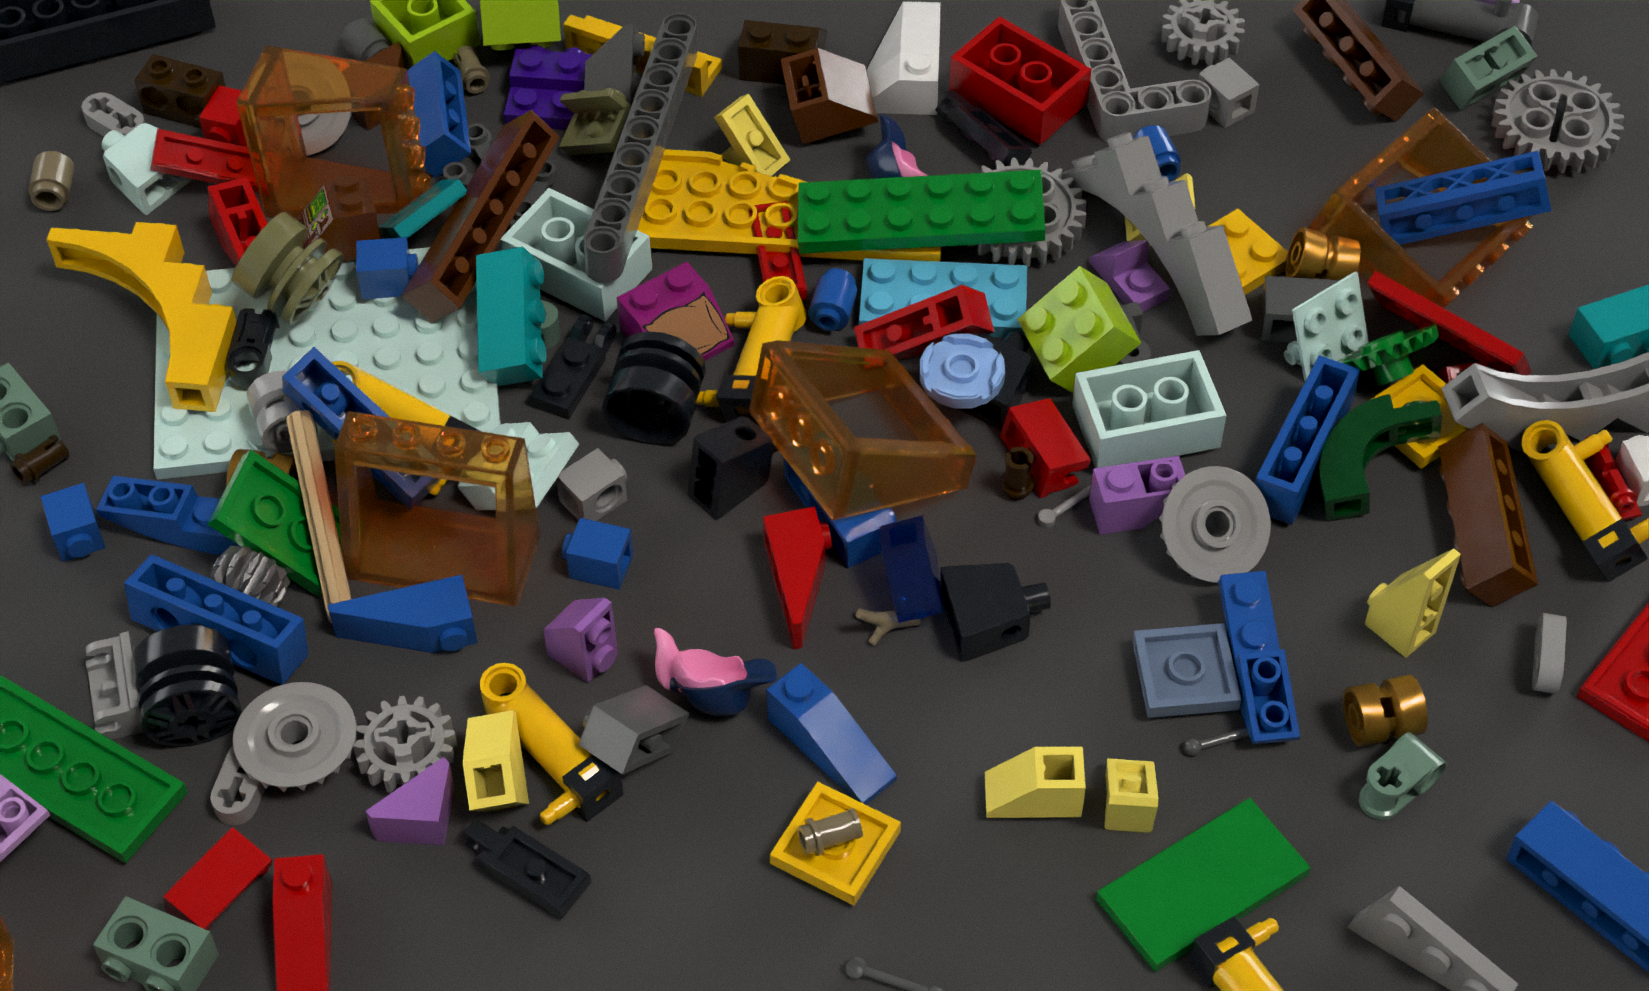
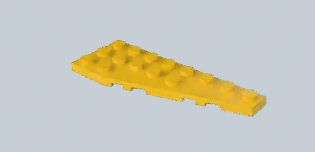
M665 149L637 230L649 235L650 248L757 254L756 246L764 245L766 251L790 252V247H796L799 250L798 183L806 181L780 174L778 177L756 172V166L745 162H742L740 166L724 162L722 155L712 152ZM788 201V204H787V203H775V202ZM775 203L769 206L766 212L758 213L763 238L754 237L752 224L757 217V209L754 205ZM781 208H787L790 211L792 219L789 222L784 223ZM749 209L753 211V215L751 216V218L749 215ZM769 226L781 228L782 237L780 239L767 238L766 229ZM787 227H794L796 239H787ZM941 246L800 254V257L940 262Z

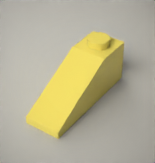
M1451 549L1401 574L1389 585L1386 583L1380 584L1367 600V604L1370 607L1365 625L1407 658L1436 633L1461 554L1457 550Z

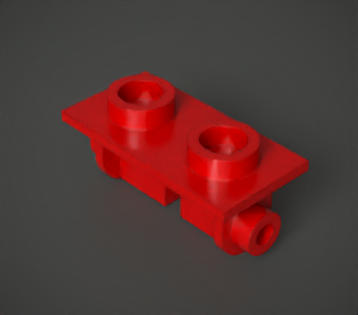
M1608 443L1602 450L1585 459L1584 462L1623 520L1642 517V512L1635 500V494L1633 490L1629 489L1609 450Z

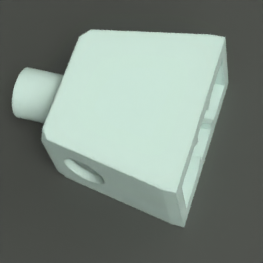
M147 123L138 125L125 136L116 130H112L102 140V149L105 151L103 159L111 181L145 215H148L193 180L150 170L157 127Z

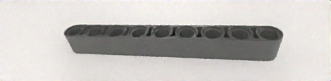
M670 14L661 23L584 236L585 272L593 281L608 283L616 280L623 273L697 58V22L688 14Z

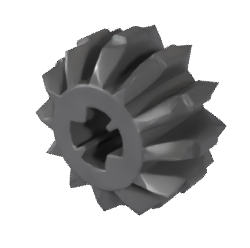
M230 546L220 558H217L209 577L214 581L276 607L282 603L290 584L287 572L284 568L277 566L274 559H269L262 552L257 553L249 547L241 548L239 546Z

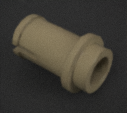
M463 46L457 50L459 55L456 53L453 55V60L461 71L463 89L473 94L481 93L488 87L490 81L489 72L484 66H481L476 49L471 46Z
M853 808L814 821L812 818L805 819V825L797 828L800 844L807 855L814 853L816 856L823 855V849L852 839H859L863 836L859 817Z

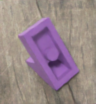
M1147 240L1124 241L1091 256L1089 263L1125 304L1138 302L1143 312L1169 300L1170 288L1147 263L1149 242Z

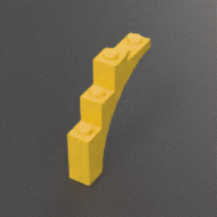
M136 222L132 234L51 228L46 240L56 268L87 272L113 281L138 295L158 314L169 331L170 359L165 384L173 408L216 412L229 372L226 359L237 320L232 306L208 305L212 290L205 266L181 263L185 252L177 225Z

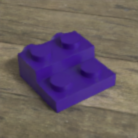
M531 45L527 49H516L509 74L511 87L504 111L505 124L533 110L550 128L567 130L574 113L560 103V98L562 94L584 90L585 61L592 54H585L583 50L575 47L568 48L564 52L547 51L539 45Z

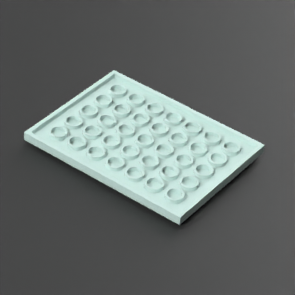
M430 247L409 249L410 254L417 253L420 265ZM356 260L342 262L327 294L315 308L308 311L296 324L289 325L282 320L281 315L284 307L276 312L280 328L275 330L270 349L272 361L268 373L273 371H289L307 352L315 347L330 362H348L486 433L485 438L489 437L491 432L500 426L497 383L489 382L478 373L477 281L460 309L431 323L403 297L362 300L356 274ZM235 268L206 271L212 290L208 305L232 306L236 320L240 310L244 308L255 309L256 314H262L264 309H268L267 305L274 289L271 288L261 297L254 299L232 283L231 278ZM157 314L153 467L157 480L228 472L231 457L237 449L263 451L267 458L271 459L276 452L269 451L263 445L247 398L249 387L236 385L231 380L229 372L216 412L173 408L165 384L170 359L169 331ZM246 360L241 362L236 369L239 371H250L256 368L259 363L254 360ZM346 375L352 381L351 375ZM316 423L318 428L316 434L322 461L353 458L343 447L333 443V438ZM290 452V453H281V454L294 455L293 452Z

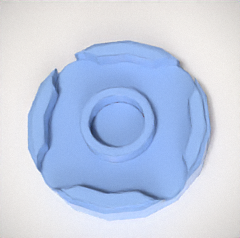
M950 334L944 336L943 341L935 345L933 342L926 347L920 359V383L926 394L939 404L951 408H974L986 404L999 394L1004 384L1005 363L1003 356L993 349L991 342L976 335Z

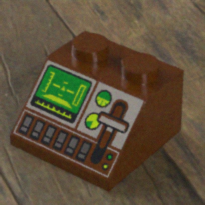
M344 175L338 177L335 181L325 182L296 218L297 221L308 228L303 249L316 239L322 238L327 243L324 254L330 249L335 248L344 255L343 262L356 260V241L380 239L376 211L365 176Z

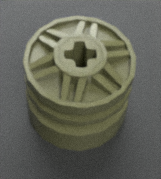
M281 212L260 231L249 245L234 269L231 280L232 283L254 299L261 297L271 288L274 289L267 305L268 309L275 313L284 307L281 315L282 320L289 325H293L302 319L308 311L315 308L327 294L342 265L344 255L335 248L330 249L324 254L327 243L322 238L316 239L303 249L308 228L287 212Z

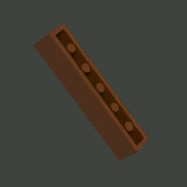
M533 110L526 112L502 127L467 185L466 194L456 203L401 295L431 323L461 308L476 282V255L490 253L495 250L560 138Z

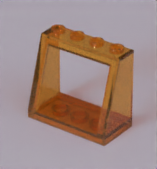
M269 45L265 46L236 103L266 217L274 218L281 212H287L296 219L325 182L335 181V179L344 175L366 177L376 214L398 213L430 189L431 177L430 174L426 173L424 164L426 150L425 146L421 145L419 137L420 118L415 116L414 110L415 90L413 87H410L407 69ZM378 110L390 172L307 157L298 114Z
M1434 107L1338 188L1309 225L1308 229L1325 232L1328 240L1333 235L1357 240L1361 250L1357 272L1370 279L1376 270L1445 309L1461 293L1457 286L1463 282L1469 287L1486 270L1482 266L1486 260L1493 265L1510 248L1506 244L1509 239H1513L1516 243L1519 242L1534 225L1529 221L1532 216L1494 224L1498 228L1437 282L1359 207L1375 193V188L1384 186L1403 168L1420 178L1491 161ZM1482 178L1474 180L1472 183L1478 184L1486 182L1488 179ZM1445 187L1438 188L1441 192L1447 189Z
M780 340L762 343L749 412L763 431L772 437L776 448L832 521L968 488L977 454L889 350ZM879 390L920 441L855 437L827 401Z
M348 411L334 446L341 548L347 579L404 588L462 574L468 599L517 607L540 539L525 438ZM370 468L495 487L496 519L414 506L409 510L401 503L378 500Z

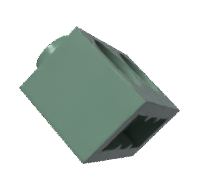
M1515 25L1454 59L1440 77L1439 82L1459 110L1462 111L1508 85L1510 80L1515 81L1519 79L1520 75L1525 73L1538 56Z
M9 362L1 366L0 455L5 452L12 461H15L14 456L17 453L25 454L53 434L59 437V441H61L62 439L51 412Z
M127 896L124 897L93 944L102 963L101 969L107 975L120 982H127L128 979H132L143 984L147 991H196L219 956L210 931ZM134 941H141L137 946L125 949L128 944ZM184 958L180 964L166 967L171 961Z

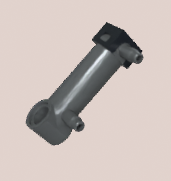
M1387 0L1381 27L1407 32L1409 25L1486 42L1516 25L1532 47L1539 23V15L1530 5L1525 3L1511 4L1512 0H1496L1495 5L1476 0Z

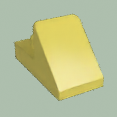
M749 94L739 97L714 117L732 145L721 154L729 163L740 166L742 162L756 166V172L772 176L790 161L789 156Z
M1107 758L1105 774L1107 790L1105 829L1143 833L1151 832L1159 800L1154 762Z

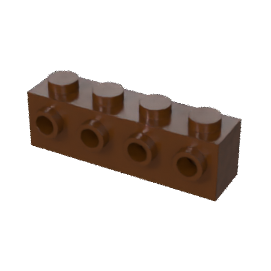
M1301 0L1293 8V11L1305 24L1302 27L1304 32L1316 43L1320 42L1325 48L1322 51L1323 55L1334 66L1340 67L1345 74L1342 78L1356 92H1361L1365 97L1362 101L1363 104L1375 116L1380 117L1384 114L1397 122L1425 94L1346 0Z
M1481 423L1438 446L1442 463L1439 467V472L1447 488L1449 500L1446 501V507L1453 519L1456 533L1453 537L1454 546L1461 554L1460 559L1463 572L1460 574L1461 582L1470 595L1477 596L1491 607H1494L1537 586L1538 580L1508 443Z

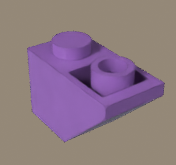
M1179 456L1094 468L1089 503L1099 534L1142 529L1161 516L1165 505L1163 500L1171 492L1172 485L1185 476Z
M606 598L574 600L543 629L547 655L586 683H589L599 672L607 671L616 660L618 648L612 602Z

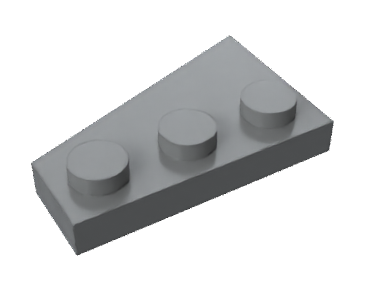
M1400 886L1357 913L1347 927L1451 991H1514L1518 986L1516 981Z

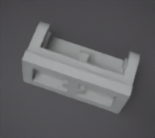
M129 631L119 633L120 636L92 642L85 647L86 656L108 653L106 656H97L87 660L86 668L92 699L94 730L110 740L143 732L139 717L140 710L137 703L139 694L134 683L131 663L135 646Z

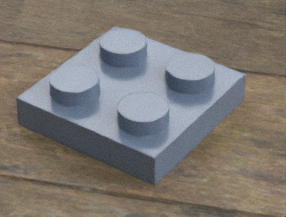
M1224 623L1134 631L1132 642L1148 718L1240 709L1241 695Z

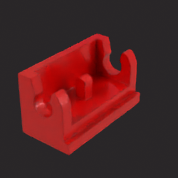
M1047 398L1009 407L1000 438L1009 452L1014 447H1024L1032 452L1034 459L1031 474L1035 480L1034 491L1038 497H1047L1048 493L1065 490L1078 484L1079 480L1074 474L1066 475L1088 468L1091 459L1052 400Z
M232 827L163 896L165 912L209 930L211 928L210 925L258 876L263 877L269 871V868L273 865L272 859Z

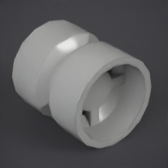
M273 371L260 376L249 386L247 398L263 445L269 451L276 453L293 452L286 418L294 411H303L282 391V376L287 371ZM314 421L315 429H316V433H317L318 428H317L316 422Z

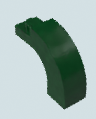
M1390 394L1357 406L1337 423L1324 444L1320 459V493L1326 522L1370 513V492L1364 472L1369 462L1378 453L1395 445L1441 437L1442 414L1438 400L1430 402L1413 401L1405 404L1403 407L1393 408Z

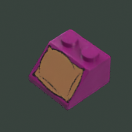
M687 261L616 297L619 327L626 338L646 331L667 333L679 337L695 347L704 358V361L734 346L732 334L710 287Z

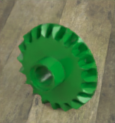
M1435 324L1405 334L1403 331H1398L1358 347V352L1338 360V362L1358 368L1360 372L1371 368L1377 386L1384 385L1412 374L1414 370L1408 354L1435 342L1439 332Z

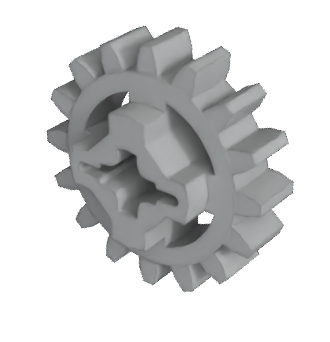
M1179 0L1178 7L1170 5L1168 7V14L1163 15L1161 41L1167 42L1166 50L1168 52L1178 51V60L1190 57L1192 58V65H1196L1199 60H1205L1206 64L1210 66L1215 58L1223 61L1227 59L1228 54L1234 56L1238 54L1239 46L1243 45L1245 20L1238 18L1239 10L1237 8L1227 9V1L1216 4L1214 0H1193L1190 3L1187 0Z
M399 696L398 706L391 707L384 700L381 702L382 712L377 715L371 711L365 713L368 726L357 725L356 727L358 740L354 743L353 749L361 774H368L370 784L373 786L384 780L388 793H392L397 784L404 785L443 757L449 763H454L455 761L453 748L458 745L451 717L449 715L442 716L438 703L426 709L424 697L419 696L413 705H409L405 696Z

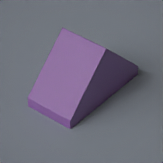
M445 757L365 811L372 835L377 841L445 845L455 791L450 763Z

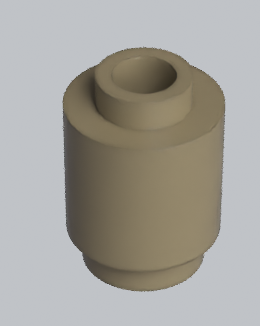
M46 151L35 157L28 192L32 203L36 207L46 211H55L68 201L75 169L73 161L68 156L57 151Z

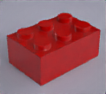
M999 16L950 57L949 91H956L973 106L982 107L998 121L1041 145L1088 104L1092 69Z

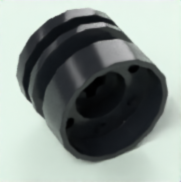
M646 331L631 335L622 342L612 373L613 376L602 404L605 420L618 433L643 444L666 445L678 442L687 435L691 425L696 400L706 373L704 358L695 347L683 339L667 333Z
M180 625L162 629L146 637L134 649L131 658L134 683L139 694L137 703L140 710V723L147 737L156 743L169 746H194L211 742L227 734L236 725L241 715V706L237 696V685L233 677L235 672L231 649L227 638L220 632L201 625Z

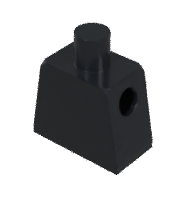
M1015 331L1009 332L1003 341L986 333L976 335L991 342L993 349L1003 356L1005 363L1004 384L999 394L988 403L974 408H957L1002 430L1009 407L1020 404L1031 378L1032 358L1026 353L1029 349V342L1025 336Z
M741 416L694 437L687 496L715 520L723 517L767 483L772 454L784 447V438L781 432L774 426H769L762 430L748 417Z
M1010 563L945 566L940 569L939 594L961 662H966L1024 641L1029 637L1030 613L1051 608V599L1046 583L1022 587L1015 566Z

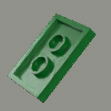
M249 450L242 456L207 525L239 546L249 547L257 553L262 552L269 559H274L277 566L285 569L288 578L320 597L323 593L300 483L253 450ZM331 503L342 557L344 558L360 522Z

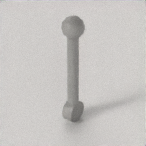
M1091 484L1054 509L1041 510L1038 514L1039 525L1044 528L1052 527L1055 524L1056 517L1090 495Z

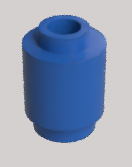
M1153 125L1139 129L1133 138L1149 136L1161 176H1167L1169 182L1175 179L1180 173L1181 159L1165 128Z
M834 268L827 270L818 279L808 315L811 321L819 328L826 331H834L847 326L857 295L855 278L852 274L843 269Z

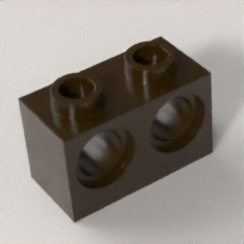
M152 54L134 79L144 114L201 129L199 116L219 85L226 87L221 71Z

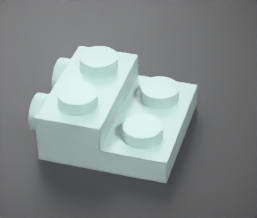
M531 422L500 424L491 432L489 437L484 439L480 455L461 472L460 483L457 487L477 511L537 508L579 446V443L570 432L539 434Z

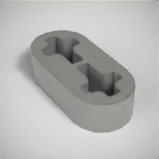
M95 93L88 96L82 102L81 108L87 126L104 137L112 130H116L125 136L138 125L145 123L143 114L111 94Z
M1541 613L1535 636L1532 689L1535 691L1558 694L1565 661L1566 616Z
M233 745L228 751L211 791L210 800L216 817L222 823L237 826L246 823L253 817L266 788L260 781L256 779L251 780L247 773L245 774V770L240 767ZM239 790L243 802L235 801L232 807H227L225 801H233Z

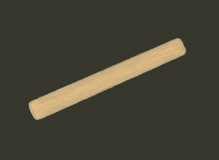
M298 410L288 415L286 420L328 621L332 623L328 604L350 600L351 595L313 415L309 410Z

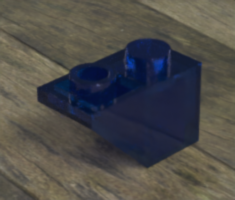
M923 515L880 526L882 557L898 622L923 619L930 615L942 613L937 554Z

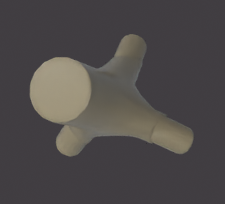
M918 607L884 612L868 611L859 608L855 614L856 618L877 626L873 635L868 640V643L872 646H876L881 637L892 629L921 624V614Z

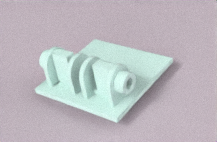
M1358 272L1351 273L1292 309L1297 341H1292L1288 344L1287 350L1284 351V357L1290 365L1298 364L1302 366L1304 381H1306L1319 355L1338 361L1359 350L1358 347L1369 343Z

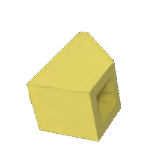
M515 710L472 717L467 720L463 769L470 811L488 812L529 804Z
M1033 747L985 771L986 818L1082 817L1086 789L1083 747Z

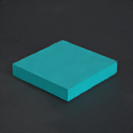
M459 179L440 180L378 228L386 239L408 238L463 197L467 189Z

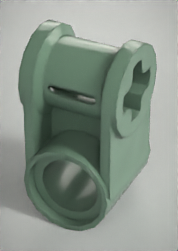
M1411 732L1404 734L1394 743L1389 751L1368 769L1367 783L1359 794L1360 808L1373 819L1381 821L1392 819L1417 796L1427 792L1442 776L1448 763Z

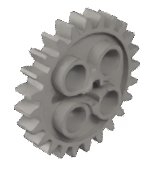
M1551 69L1549 76L1544 77L1539 70H1535L1533 79L1523 73L1520 75L1519 82L1510 80L1507 89L1501 88L1493 108L1492 115L1494 116L1491 125L1497 127L1495 137L1504 138L1503 149L1516 148L1514 156L1539 150L1543 171H1548L1551 165H1557L1559 172L1564 173L1566 166L1571 165L1578 173L1581 172L1583 163L1593 169L1596 167L1597 160L1606 162L1609 153H1615L1624 130L1622 126L1624 115L1618 114L1620 109L1619 103H1610L1613 94H1599L1601 84L1586 85V76L1576 81L1572 79L1571 71H1567L1564 77H1558L1555 69ZM1559 99H1563L1566 101L1556 142L1553 143L1549 140Z
M1012 158L1010 166L1006 167L1001 161L996 160L995 170L993 171L984 165L981 166V173L1025 170L1042 171L1045 241L979 244L978 255L982 256L991 251L993 252L992 262L996 263L1004 256L1008 257L1009 265H1014L1016 259H1022L1023 263L1030 267L1031 258H1037L1039 262L1046 264L1047 254H1051L1059 259L1061 258L1062 248L1071 251L1074 240L1081 239L1082 228H1085L1086 200L1082 199V188H1073V177L1062 180L1063 169L1059 168L1049 172L1048 162H1044L1039 168L1033 167V160L1031 158L1026 161L1024 166L1019 165L1016 158Z

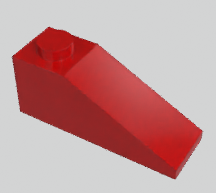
M248 177L208 186L209 218L223 250L235 267L252 241L268 224Z
M962 284L854 327L863 367H872L923 355L926 347L933 342L935 345L943 341V337L950 334L978 335L986 333L989 335L994 333V328L985 293Z
M815 506L763 516L764 545L793 650L803 647L825 571V549L832 548L827 522H819Z
M324 854L274 858L273 922L277 991H330L333 882Z

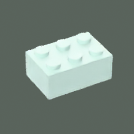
M548 188L500 239L501 248L506 250L523 246L542 264L544 283L540 285V290L606 321L617 309L616 297L637 287L652 270L650 237L637 230L623 273L619 278L608 283L593 281L585 272L584 236L594 209Z
M1200 350L1075 373L1072 407L1095 468L1221 448L1226 413Z

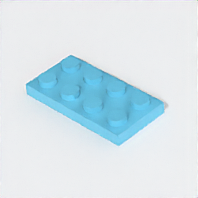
M864 258L859 325L963 284L985 293L994 328V333L989 334L990 336L1005 338L1011 331L1019 332L1025 336L1017 319L1026 312L1027 265Z

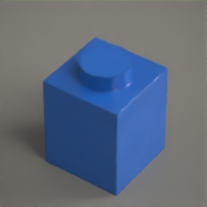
M407 237L356 241V274L362 300L402 297L403 291L419 267L417 253L410 254Z
M84 483L40 496L51 535L62 562L76 557H84L92 552L106 548L95 510Z
M584 518L579 519L573 534L568 533L562 547V559L567 560L569 579L618 590L621 589L634 555L631 529Z

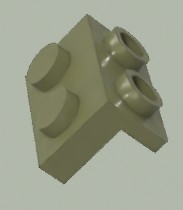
M613 88L597 91L581 90L575 93L562 94L560 103L574 114L559 147L569 155L615 152L632 105L626 101L627 98L622 92Z

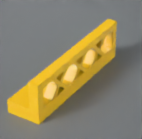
M570 14L563 24L566 49L575 47L583 50L585 54L593 55L622 26L588 15L583 19ZM644 34V56L638 57L637 73L642 74L656 40V37ZM697 51V58L685 92L702 97L722 69V59Z

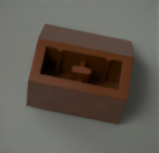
M820 48L781 59L790 109L803 144L878 122L865 65Z

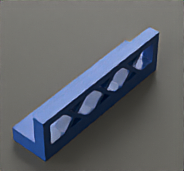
M1539 150L1375 188L1378 213L1387 248L1551 211ZM1534 168V171L1517 175L1513 174L1517 170ZM1482 178L1488 179L1486 182L1478 184L1472 183L1474 180ZM1442 187L1447 188L1445 191L1431 193V191L1434 189ZM1406 197L1403 201L1386 204V200Z

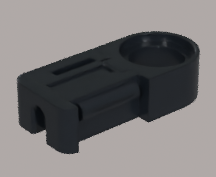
M244 308L240 310L226 359L231 380L236 385L249 387L255 379L269 372L272 361L270 349L275 330L280 328L276 312L273 313L268 309H264L262 314H256L255 309ZM246 360H254L259 363L256 368L250 371H239L236 369L241 362Z

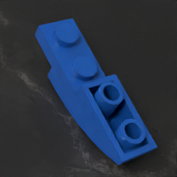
M112 476L96 508L99 516L142 535L183 548L222 555L230 546H239L207 525L220 499L198 496L193 485Z
M1266 571L1220 575L1218 585L1226 634L1241 695L1240 710L1252 744L1299 740L1300 732L1285 650H1280Z

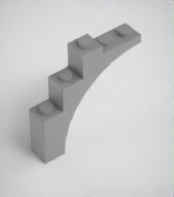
M1131 132L1109 138L1107 140L1109 147L1094 152L1095 154L1072 161L1074 168L1062 173V180L1070 177L1074 178L1073 188H1082L1085 192L1099 196L1118 209L1137 227L1153 247L1172 277L1186 306L1197 336L1220 335L1252 321L1223 225L1206 227L1204 221L1198 222L1186 181L1169 182L1167 176H1161L1149 136L1132 138Z
M1649 352L1617 364L1590 371L1561 375H1520L1496 371L1474 363L1442 387L1455 422L1470 429L1483 423L1506 440L1508 447L1517 451L1523 449L1521 443L1525 430L1540 420H1550L1558 423L1567 435L1583 441L1589 435L1596 434L1617 418L1646 433L1649 432Z

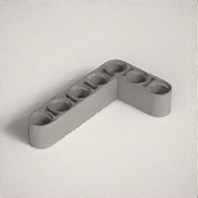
M1060 0L1058 29L1067 54L1092 69L1087 107L1097 134L1103 141L1107 142L1109 138L1131 132L1133 138L1136 132L1145 126H1162L1169 136L1200 131L1206 126L1211 100V89L1206 83L1199 80H1183L1130 88L1096 0Z

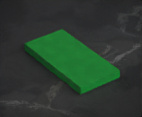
M1249 797L1098 890L1096 900L1156 973L1191 951L1195 938L1233 916L1240 920L1309 876L1311 867Z

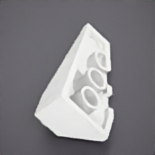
M903 2L867 68L876 113L937 115L935 109L938 101L941 3Z

